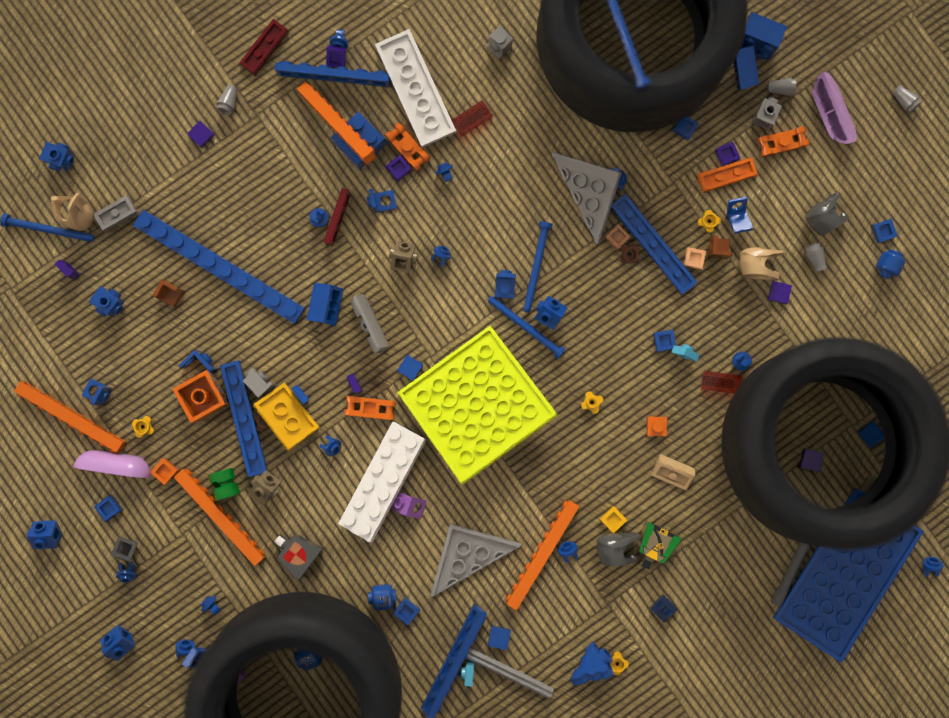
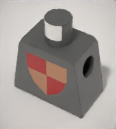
M280 534L274 544L282 549L277 557L278 560L298 581L324 549L298 534H295L290 540Z

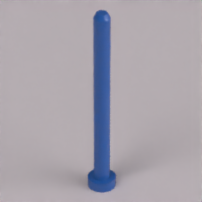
M607 0L637 79L635 83L636 88L643 89L651 84L650 80L644 76L617 1Z
M3 214L0 221L1 226L6 228L11 225L89 242L94 241L92 234L14 219L9 214Z
M539 222L541 231L524 303V312L531 311L548 230L552 229L553 225L548 222Z
M491 296L488 299L492 306L555 353V358L558 359L564 352L565 348L563 346L559 348L496 298Z

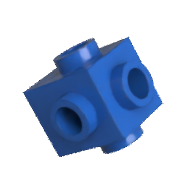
M46 141L39 159L49 164L48 168L58 172L61 169L68 171L69 167L74 163L75 154L69 151L67 145L59 142L55 145Z
M101 286L89 300L97 308L95 311L104 317L106 315L112 317L118 315L123 309L122 305L125 301L120 298L121 294L114 289L108 290Z
M548 296L545 302L542 300L539 302L535 309L538 313L534 319L554 330L568 307Z
M33 521L31 529L27 532V540L30 541L33 549L57 548L62 532L57 521Z
M119 625L100 640L103 655L116 661L120 660L135 647L131 632Z

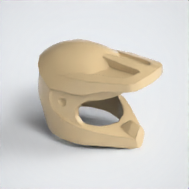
M75 193L73 197H51L54 218L58 223L80 231L86 230L92 225L94 221L93 209L88 200L80 193ZM65 200L70 201L67 208V220L63 219L60 214L61 205Z
M760 247L742 250L739 253V264L743 277L759 280H779V272L771 271L765 266V263L771 262L773 257L783 255L784 251Z

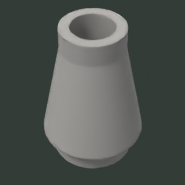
M792 77L768 81V93L785 96L795 95L797 81L792 79Z
M227 85L217 101L216 109L220 113L231 115L234 112L238 91L236 87Z
M901 85L892 93L905 111L908 110L910 113L922 102L919 99L920 96Z
M820 242L806 246L805 255L814 266L816 272L826 269L824 249Z

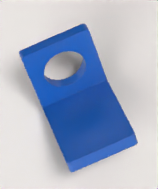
M369 189L370 196H367L369 208L372 207L375 213L397 208L393 190L374 193L373 189ZM383 196H389L391 203L388 206H383L380 203V199Z
M747 196L728 200L726 216L734 234L753 230L752 223L746 212ZM742 203L740 207L732 208L734 204Z
M194 350L178 365L180 368L185 369L198 358L210 372L217 370L211 364L213 360L206 353L202 354L197 350Z
M89 379L82 396L92 400L91 404L103 405L109 398L111 388L94 379ZM96 385L98 389L93 397L90 394V388Z

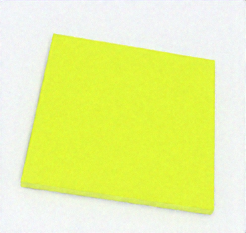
M491 326L397 392L462 485L558 416Z

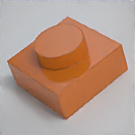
M647 417L646 436H667V417Z
M162 458L150 473L163 485H167L179 470L166 458Z

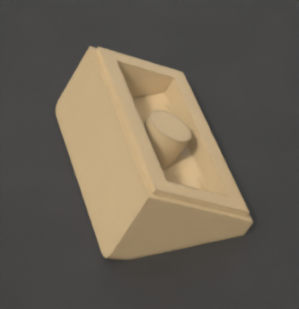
M660 454L651 476L687 491L695 477V469Z

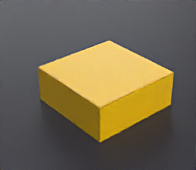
M614 506L600 518L612 533H615L627 521Z

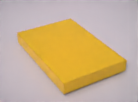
M285 382L253 404V407L287 451L294 448L320 428Z

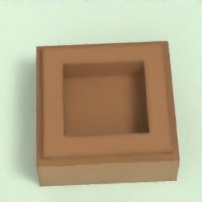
M617 224L604 238L618 251L631 236Z

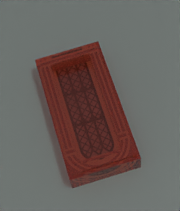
M482 100L451 121L459 135L463 137L491 119L493 115Z
M704 370L700 390L735 394L741 385L742 376Z

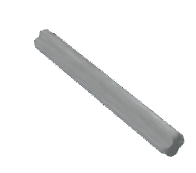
M472 648L468 650L466 659L538 694L551 698L554 692L553 687Z

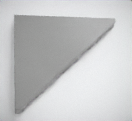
M552 152V157L555 159L559 167L558 169L571 191L570 193L579 207L595 243L600 244L622 173Z
M450 523L430 596H436L438 593L450 588L515 549L520 548L521 543Z

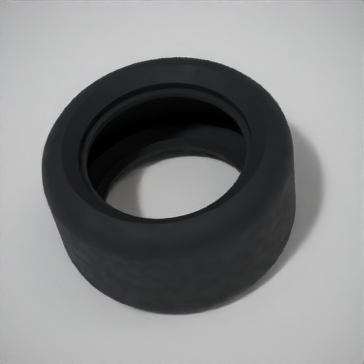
M541 0L537 23V49L542 69L552 89L560 100L578 116L590 123L614 131H652L674 124L697 110L727 74L737 58L744 39L747 23V0H681L690 14L694 27V49L692 56L681 65L669 71L644 75L645 78H649L651 84L643 89L636 88L635 83L637 79L635 74L621 71L607 64L589 46L582 32L578 13L579 7L584 0Z
M843 337L817 339L797 345L767 360L749 374L739 386L731 399L723 422L721 444L723 462L729 482L738 499L752 516L765 527L787 539L834 550H857L878 546L901 536L918 524L931 510L944 488L949 473V422L941 399L934 387L907 359L884 346L866 340ZM813 382L836 384L860 396L875 412L881 424L885 440L884 461L874 484L857 500L844 506L830 509L809 501L791 486L780 468L775 451V430L783 407L796 391L804 385Z
M291 592L272 596L254 603L236 615L221 630L200 658L192 673L183 708V718H242L237 700V684L240 671L258 657L284 649H298L316 653L340 668L356 692L360 708V718H400L402 681L398 662L390 643L379 627L365 613L333 596L314 592Z

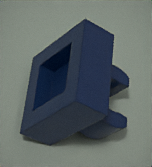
M664 595L650 607L664 623L678 610Z

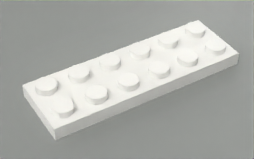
M410 29L375 44L421 147L423 148L456 133V129Z
M392 422L338 524L372 543L421 452L426 439Z

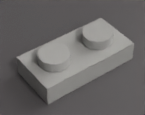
M126 195L93 215L101 229L106 232L138 212L129 196Z

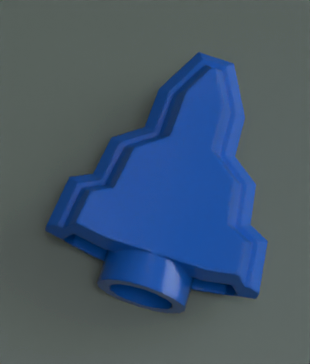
M592 642L585 648L586 653L581 657L580 665L574 670L570 680L573 685H582L590 680L597 682L602 678L604 680L614 676L610 665L613 662L612 656L605 648L600 650Z

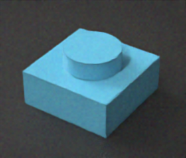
M685 344L682 347L674 345L672 353L687 360L697 362L700 354L693 351V347Z
M466 661V667H462L461 679L465 680L464 686H472L474 662Z

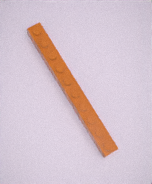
M304 82L297 88L301 97L366 165L376 158L374 149L371 146H367L368 143L361 139L359 133H355L351 125L348 126L344 118H340L341 115L334 111L331 104L328 105L324 97L321 98L318 91H314L315 89L311 84L309 85L307 82Z
M20 381L14 390L20 398H26L27 402L38 405L37 408L48 411L49 415L58 417L59 421L68 423L69 427L78 429L79 433L88 435L89 439L98 441L99 445L108 447L113 453L121 452L126 444L125 440L25 381Z
M182 469L174 476L177 482L254 566L258 565L266 557L264 555L265 552L256 546L257 543L248 537L249 535L246 531L241 530V526L232 520L233 517L224 511V507L215 501L214 496H210L207 488L200 485L201 482L192 476V472L189 469Z
M569 499L564 501L563 509L558 511L557 519L555 522L552 521L549 526L551 529L544 534L543 542L538 544L537 552L532 554L531 562L526 564L524 568L526 570L520 574L518 583L514 584L512 593L508 594L505 599L506 604L516 611L580 507Z

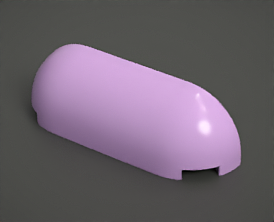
M823 72L817 77L812 94L827 132L833 140L839 143H853L857 139V134L840 90L831 75Z
M90 450L82 453L76 459L73 466L82 470L129 477H152L151 469L143 458L101 450Z

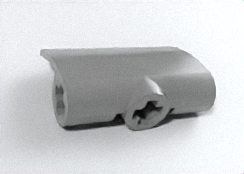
M366 295L353 296L354 300L350 303L357 318L362 317L361 328L371 335L367 340L373 353L377 354L388 349L390 346Z

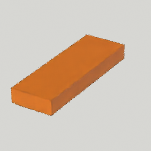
M751 157L699 173L697 177L702 192L705 193L756 177L758 173Z

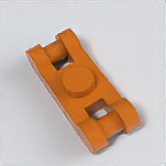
M397 123L394 126L395 129L391 132L388 131L385 137L417 172L421 168L420 166L424 162L427 163L431 158L409 135L400 123ZM401 134L403 138L398 142L395 138ZM417 153L419 157L414 160L412 157Z
M805 126L757 138L758 144L762 148V151H760L761 156L767 157L810 145L809 140L805 137ZM793 136H797L798 142L794 143ZM769 142H772L773 148H769Z
M346 396L348 404L344 415L394 420L393 407H395L396 401ZM355 403H360V411L355 410ZM380 405L386 406L385 413H379Z

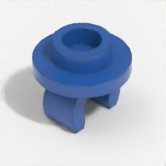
M337 29L336 36L330 38L329 44L331 46L348 48V41L344 37L345 30Z
M447 162L437 166L438 170L435 171V174L441 173L444 181H450L453 178L449 169L453 165H448Z
M316 208L310 213L309 219L313 226L323 227L328 223L329 216L324 209Z
M443 245L435 246L433 249L435 254L431 257V261H434L436 257H440L441 263L439 266L442 267L452 256L450 250Z
M737 352L732 358V364L737 370H747L751 366V356L746 352Z
M327 435L326 439L329 440V443L326 446L320 444V447L325 450L327 456L331 457L338 454L341 450V441Z
M567 541L558 548L559 554L563 556L566 563L568 562V556L574 555L575 559H578L576 543Z
M936 557L923 559L922 571L924 575L928 577L929 572L933 571L935 577H938L943 569V563Z
M130 562L127 570H124L125 566L123 563L119 564V572L116 573V578L120 582L128 583L136 578V573L134 572L135 565Z
M215 595L212 597L207 596L200 604L203 606L201 611L204 612L209 609L216 615L221 610L214 603L217 597Z
M188 639L177 642L175 645L176 657L180 658L181 655H188L191 649L195 647V643Z

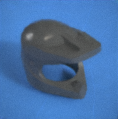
M840 192L834 193L822 202L817 203L806 214L805 220L820 236L834 230L849 219L848 214L845 212L841 213L840 216L836 213L835 205L842 195Z
M635 532L608 533L600 536L596 542L601 563L609 566H625L636 563L637 558L635 554L625 556L623 553L631 542L640 539L639 534Z

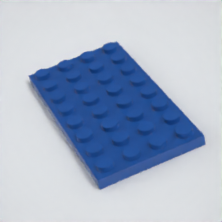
M854 488L844 505L857 500L864 492ZM915 525L906 533L889 542L865 549L834 550L817 546L791 587L784 603L778 608L773 618L842 663L924 531Z

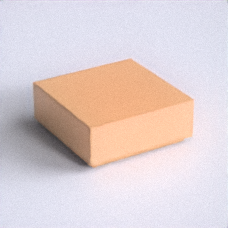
M687 247L683 265L687 268L703 270L706 251Z

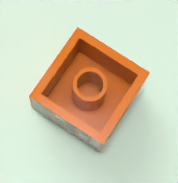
M205 370L172 389L190 423H198L230 405L215 375L209 370Z

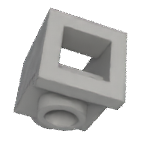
M499 26L489 35V43L486 47L500 59L512 48L513 38Z
M764 98L760 102L752 123L770 130L775 124L782 105H779V101L775 98Z
M251 368L245 374L246 378L243 380L258 398H263L276 385L274 382H268L269 378L264 372H258L254 368Z

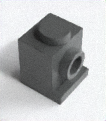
M118 536L111 555L130 562L137 542Z

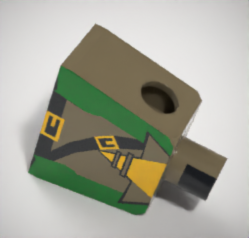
M645 520L636 548L637 551L644 554L639 565L650 570L654 560L664 564L682 538Z

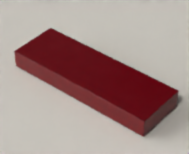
M272 19L239 64L256 76L289 33L288 29Z
M345 188L341 189L323 241L331 247L334 246L351 196L349 190Z

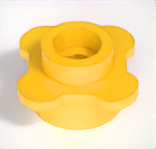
M706 210L704 216L698 219V225L706 228L708 233L713 232L714 227L721 222L720 217H717L711 210Z
M589 391L585 394L586 398L581 403V407L591 410L593 414L599 412V405L603 402L602 396L593 395Z
M145 416L143 419H135L132 422L136 437L141 438L145 434H153L154 428L151 427L150 417Z
M615 652L612 657L613 662L610 665L614 675L618 676L625 668H628L629 662L622 658L620 652Z

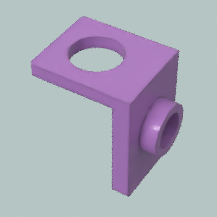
M399 492L390 509L408 517L421 519L427 501ZM419 503L420 508L417 513H414V507Z

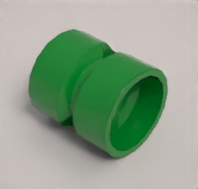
M233 468L208 475L210 484L215 487L213 490L215 501L240 494L238 484L233 481L236 478Z

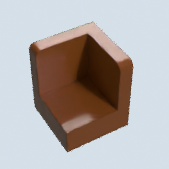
M717 235L712 236L709 239L708 258L728 259L731 257L732 252H729L730 239L718 238Z
M161 279L152 296L176 307L184 290Z

